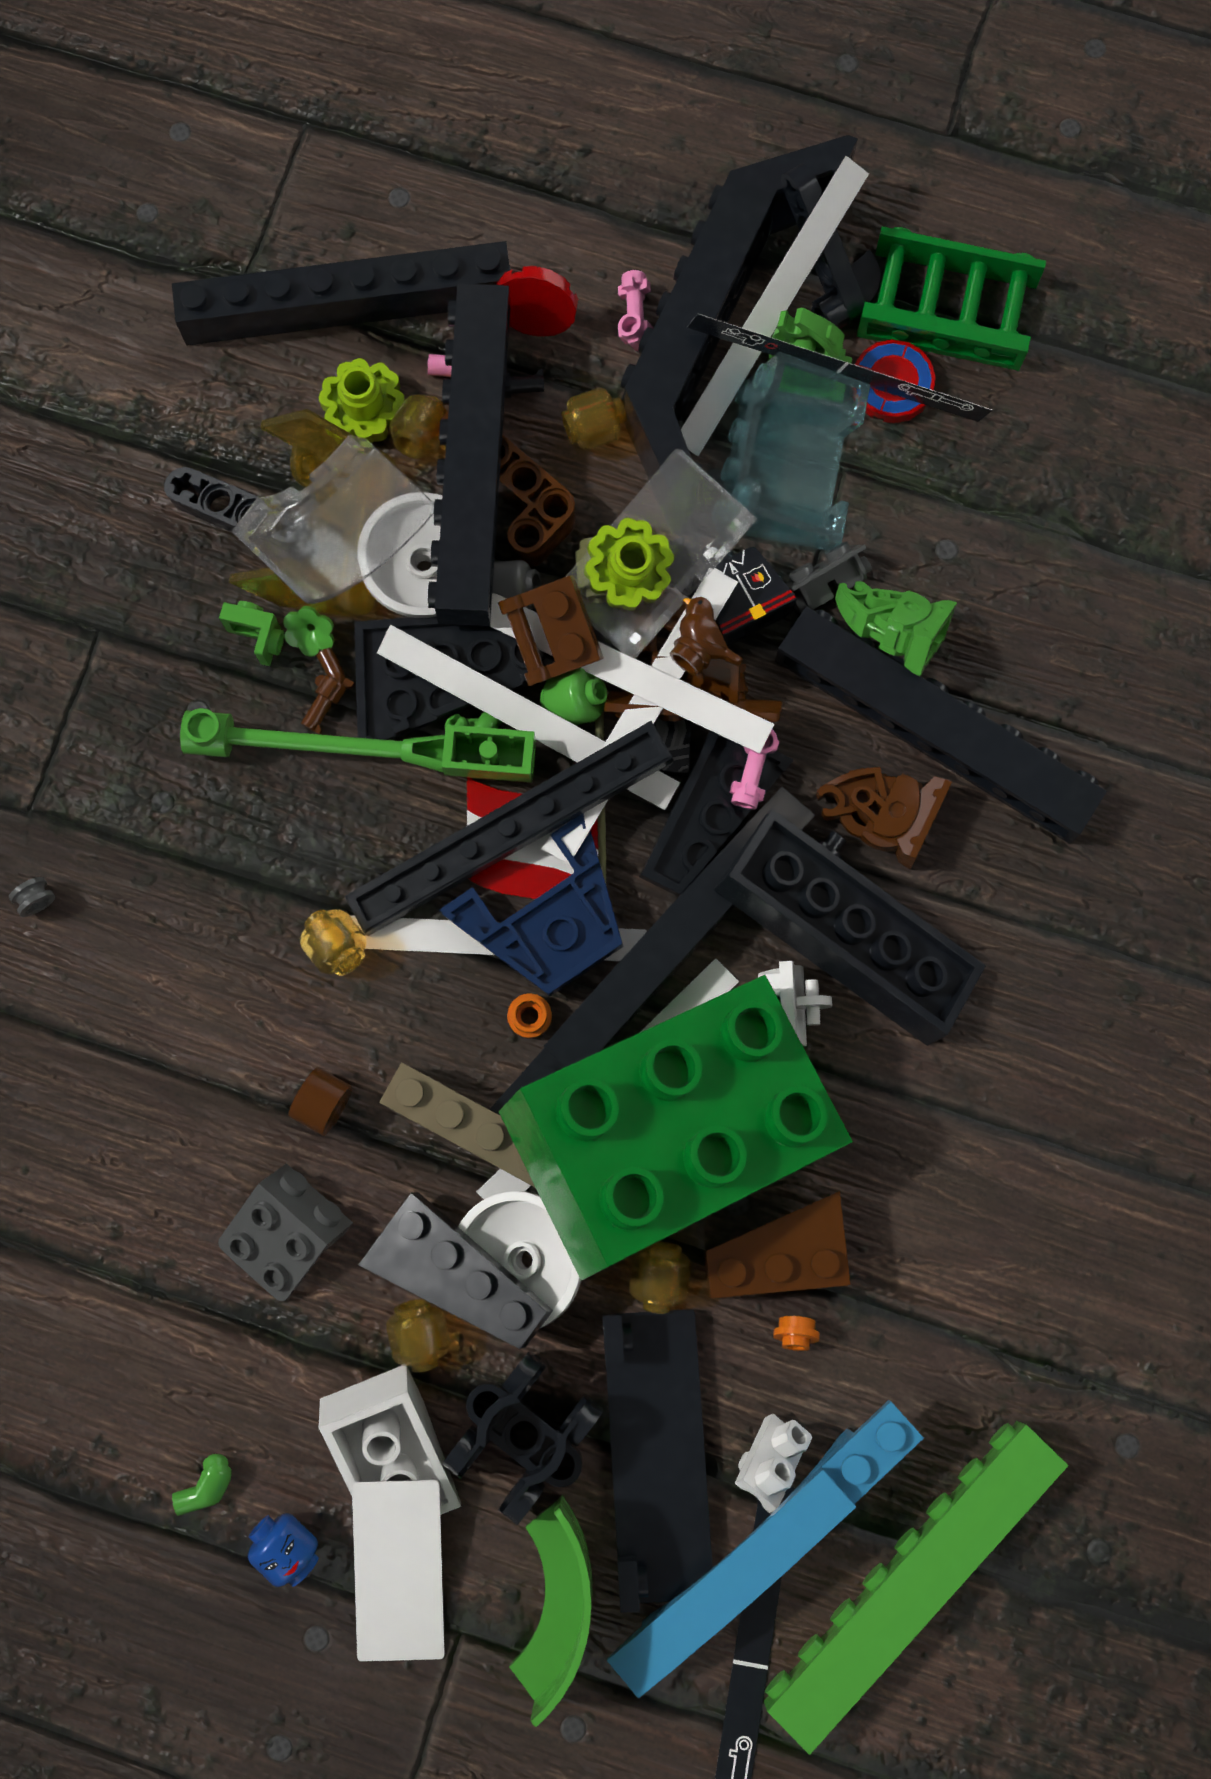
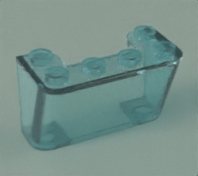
M780 351L768 362L762 363L749 380L745 379L736 394V403L740 404L738 416L733 421L728 435V441L732 443L730 457L726 459L721 471V481L725 482L723 493L718 499L713 512V520L717 521L718 530L720 532L825 551L841 544L849 503L841 500L832 506L843 440L844 437L864 423L870 384Z

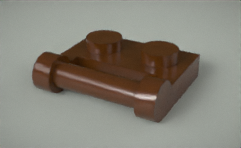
M569 575L498 602L502 615L507 614L528 672L524 673L528 686L604 659L574 575ZM532 604L536 608L555 660L554 663L546 666L543 664L523 609Z

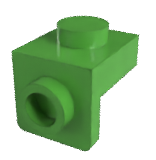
M239 601L238 605L224 602L219 619L227 632L257 639L254 654L261 665L270 666L273 655L280 654L284 641V631L281 630L275 615L264 612L261 606L251 602Z

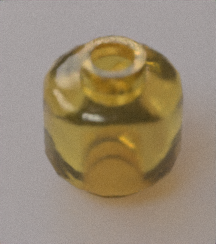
M597 388L571 397L567 401L566 410L561 412L563 425L570 443H577L584 450H590L618 440L621 434L620 424L627 422L626 412L619 397L612 399L610 393L604 388Z
M422 394L411 395L403 401L389 426L394 446L400 453L412 459L430 458L438 452L442 446L439 441L440 419L447 412L442 401L434 396Z
M340 909L330 911L319 910L305 921V929L302 932L300 944L303 951L321 973L342 976L350 973L362 963L365 957L364 951L367 940L365 934L347 912Z
M658 1241L634 1254L629 1291L633 1298L643 1303L644 1310L659 1314L669 1313L671 1306L682 1304L688 1297L692 1263L682 1253V1248L679 1245Z
M414 1299L395 1306L393 1309L394 1314L389 1317L385 1324L394 1361L399 1365L411 1366L413 1372H424L439 1365L438 1359L444 1356L451 1347L443 1310L436 1305H431L430 1302L424 1299Z

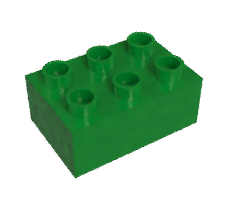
M766 975L760 976L520 1088L498 1111L581 1281L853 1142Z

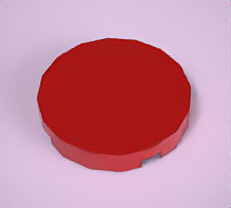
M525 266L522 268V272H515L513 274L512 269L503 274L497 285L509 286L511 328L523 334L544 337L555 336L567 331L574 323L579 299L576 292L573 294L570 290L571 284L563 276L550 269L537 266Z

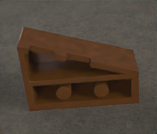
M840 1191L704 1251L708 1298L851 1285Z

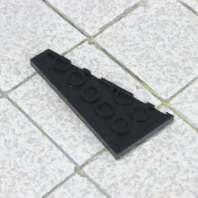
M608 603L585 605L597 641L616 650L614 608L610 607ZM536 608L530 609L537 613ZM437 616L431 618L409 617L354 621L358 738L392 740L474 707L377 654L390 624L512 691L528 685L524 673L528 671L516 639L490 626L438 624ZM539 650L544 666L555 662L553 656Z

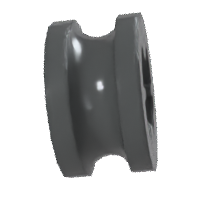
M35 877L27 880L9 894L11 903L19 904L17 912L21 917L32 916L47 908L55 900L56 896L53 891L45 889L47 886L45 878Z

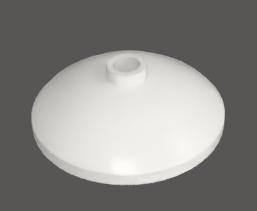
M420 492L392 499L374 512L361 532L357 548V560L362 580L368 591L380 604L397 614L413 618H431L436 616L435 608H428L429 581L437 582L438 567H431L426 571H421L417 568V565L421 561L431 563L432 540L440 539V526H434L435 499H442V495Z
M524 1191L495 1194L479 1202L465 1215L458 1227L553 1310L541 1328L559 1318L574 1300L580 1287L581 1279L540 1196ZM525 1251L529 1252L533 1259L532 1265L529 1268L525 1267L522 1263V1255Z

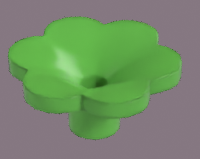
M303 606L298 612L291 611L284 617L283 623L287 629L284 638L290 646L299 647L300 651L309 657L317 655L320 650L332 648L334 637L331 632L334 624L329 617L320 615L311 606Z

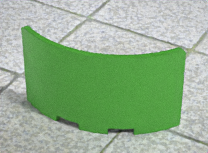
M563 1495L525 1526L538 1549L545 1577V1601L539 1624L532 1638L522 1652L510 1663L509 1668L534 1700L530 1720L534 1727H537L553 1711L571 1685L582 1661L591 1621L593 1583L588 1546L581 1526Z

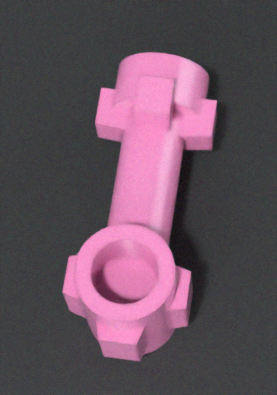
M630 270L622 275V285L618 286V296L622 300L626 299L627 314L618 323V336L625 344H630L635 351H638L646 328H653L647 320H644L643 311L645 294L651 292L650 282L644 272Z
M773 729L760 754L744 747L748 757L741 782H732L729 792L733 794L732 804L755 810L757 809L758 802L763 801L766 790L759 788L758 785L765 758L768 753L776 752L779 745V740H777V735Z

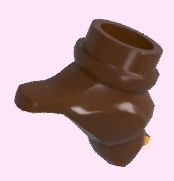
M704 597L684 598L683 603L686 607V615L681 620L679 627L681 637L674 641L675 647L669 653L672 660L681 669L694 676H697L702 669H707L710 660H724L732 665L739 666L743 658L727 647L714 620L711 602Z

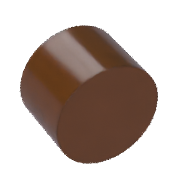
M316 1067L308 1075L297 1092L289 1110V1117L325 1136L342 1114L351 1096L353 1087Z

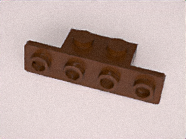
M654 652L652 654V664L656 658H665V656H657L659 652ZM710 660L707 669H702L697 676L685 671L680 679L771 723L780 720L782 713L781 701L739 699L741 664L735 666L724 660ZM612 691L604 702V711L615 712V716L620 718L626 709L660 706L629 704L634 694ZM664 708L658 715V718L663 721H681L684 719Z

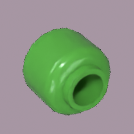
M580 667L546 680L540 696L541 707L576 726L591 723L602 715L604 702L607 700V688L601 679Z

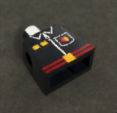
M724 537L718 538L704 547L703 552L711 568L738 581L715 620L727 646L793 613L797 600L796 596L757 548L750 547L734 555ZM709 568L704 570L700 574L699 585L705 577L706 573L708 572Z

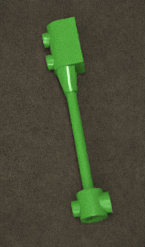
M204 708L193 711L186 710L182 718L180 730V744L183 754L229 757L233 745L398 758L407 763L443 772L445 776L532 783L536 755L534 731L446 724L444 735L394 741L234 727L232 714L215 713Z

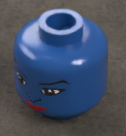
M290 1513L282 1514L274 1520L267 1515L254 1527L248 1536L253 1541L248 1552L249 1562L275 1587H281L288 1583L292 1587L296 1586L311 1572L318 1562L319 1557L315 1554L318 1547L316 1537Z

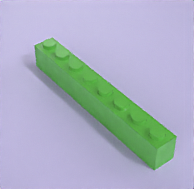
M1016 1421L1011 1426L1009 1423H1006L993 1435L989 1441L993 1448L981 1461L977 1457L974 1458L962 1469L958 1475L961 1483L950 1495L944 1492L933 1501L926 1511L929 1519L918 1531L913 1527L898 1540L894 1547L898 1553L886 1566L879 1563L868 1573L862 1583L866 1587L854 1602L848 1598L841 1603L830 1618L834 1624L821 1638L817 1634L812 1636L798 1653V1657L801 1659L789 1674L785 1670L778 1673L767 1686L765 1693L768 1697L764 1700L767 1712L809 1755L1069 1466L1026 1424Z

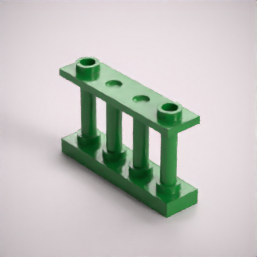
M882 226L875 255L886 257L887 261L879 297L876 303H864L856 337L880 342L891 339L905 341L923 351L1019 371L1028 353L1031 336L1021 335L1017 332L1026 287L1037 288L1046 266V260L1036 259L1027 253L1012 254L912 233L909 229L903 227L888 228ZM903 261L928 266L917 312L898 309L894 306ZM944 270L969 275L960 318L957 321L935 315ZM985 278L1010 283L1000 329L983 327L976 323Z

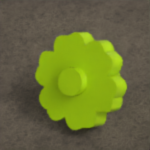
M362 358L339 364L337 377L325 378L322 383V391L319 394V402L321 408L325 411L324 419L328 429L336 433L343 441L350 440L356 436L357 440L363 445L386 439L388 427H395L402 423L403 412L406 408L405 397L399 391L400 381L397 374L389 370L384 363H376L369 367L368 363Z
M624 518L620 521L617 529L605 525L590 540L587 551L591 559L585 565L584 574L589 580V587L593 593H606V600L610 607H622L631 611L637 608L641 600L654 603L669 586L671 577L666 570L672 565L674 554L669 548L666 536L652 535V528L649 522Z

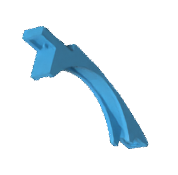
M890 1400L880 1407L855 1432L847 1428L837 1437L830 1449L807 1477L762 1524L703 1577L673 1600L646 1617L642 1621V1626L607 1658V1662L633 1693L640 1698L724 1628L851 1513L856 1508L854 1504L922 1441L924 1437Z

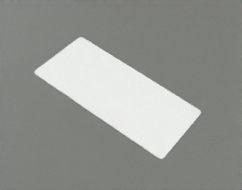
M437 1480L355 1482L352 1485L357 1658L359 1661L442 1659L444 1657L439 1482Z

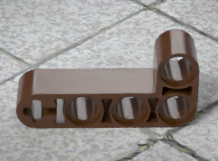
M448 411L443 416L444 419H448ZM503 435L501 453L503 459L501 460L499 496L520 513L508 528L509 551L513 560H523L530 567H536L573 530L576 521L575 502L569 490ZM524 480L535 484L534 487L526 491L518 490L515 488V485ZM553 507H561L567 511L563 516L557 518L546 514ZM523 537H533L538 540L537 544L530 548H523L517 544Z

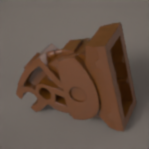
M880 767L851 770L849 773L841 775L817 789L818 801L825 797H832L837 802V806L833 809H822L821 815L823 820L833 821L840 819L843 827L851 835L860 838L874 849L895 852L898 862L911 869L952 781L934 776L923 787L916 779L903 773L901 776L892 777L887 776L888 774H883ZM852 816H854L862 825L858 824Z

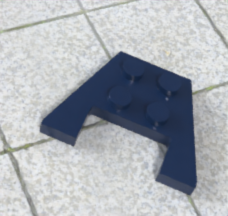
M584 813L550 834L570 863L574 873L503 922L498 923L473 887L440 909L449 921L550 997L624 947L591 830L574 857L561 840V838L581 824L583 829H586Z

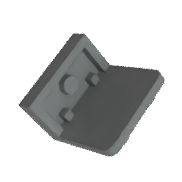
M286 1163L258 1183L219 1238L218 1245L227 1256L276 1300L285 1301L292 1295L321 1254L345 1235L353 1222L341 1212L336 1204L328 1201L312 1187L301 1173L294 1171Z

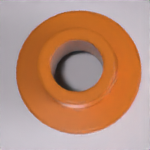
M527 993L518 996L512 1001L508 1008L507 1019L513 1032L520 1037L536 1038L548 1030L552 1021V1011L548 1002L543 997ZM527 1009H534L538 1013V1019L533 1024H526L521 1019L522 1013Z
M783 1316L779 1318L778 1327L773 1330V1338L782 1341V1348L807 1351L810 1349L811 1343L819 1342L820 1333L815 1330L816 1321L814 1319L802 1316Z

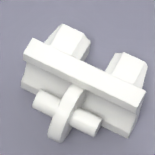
M780 961L779 968L760 972L758 977L766 975L776 996L781 998V1005L801 1044L807 1046L806 1015L807 1025H820V1009L832 1007V997L819 995L818 980H805L804 993L803 966L794 965V961Z
M775 1414L765 1417L750 1451L745 1452L739 1461L738 1467L740 1472L735 1484L756 1496L767 1512H774L780 1506L786 1490L791 1488L796 1476L795 1469L802 1453L808 1449L812 1439L811 1434L795 1420L784 1423Z

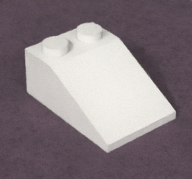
M406 1364L320 1399L319 1430L351 1495L352 1485L355 1482L437 1480L440 1486V1515L461 1507V1501L450 1471L442 1465L445 1458L425 1403Z

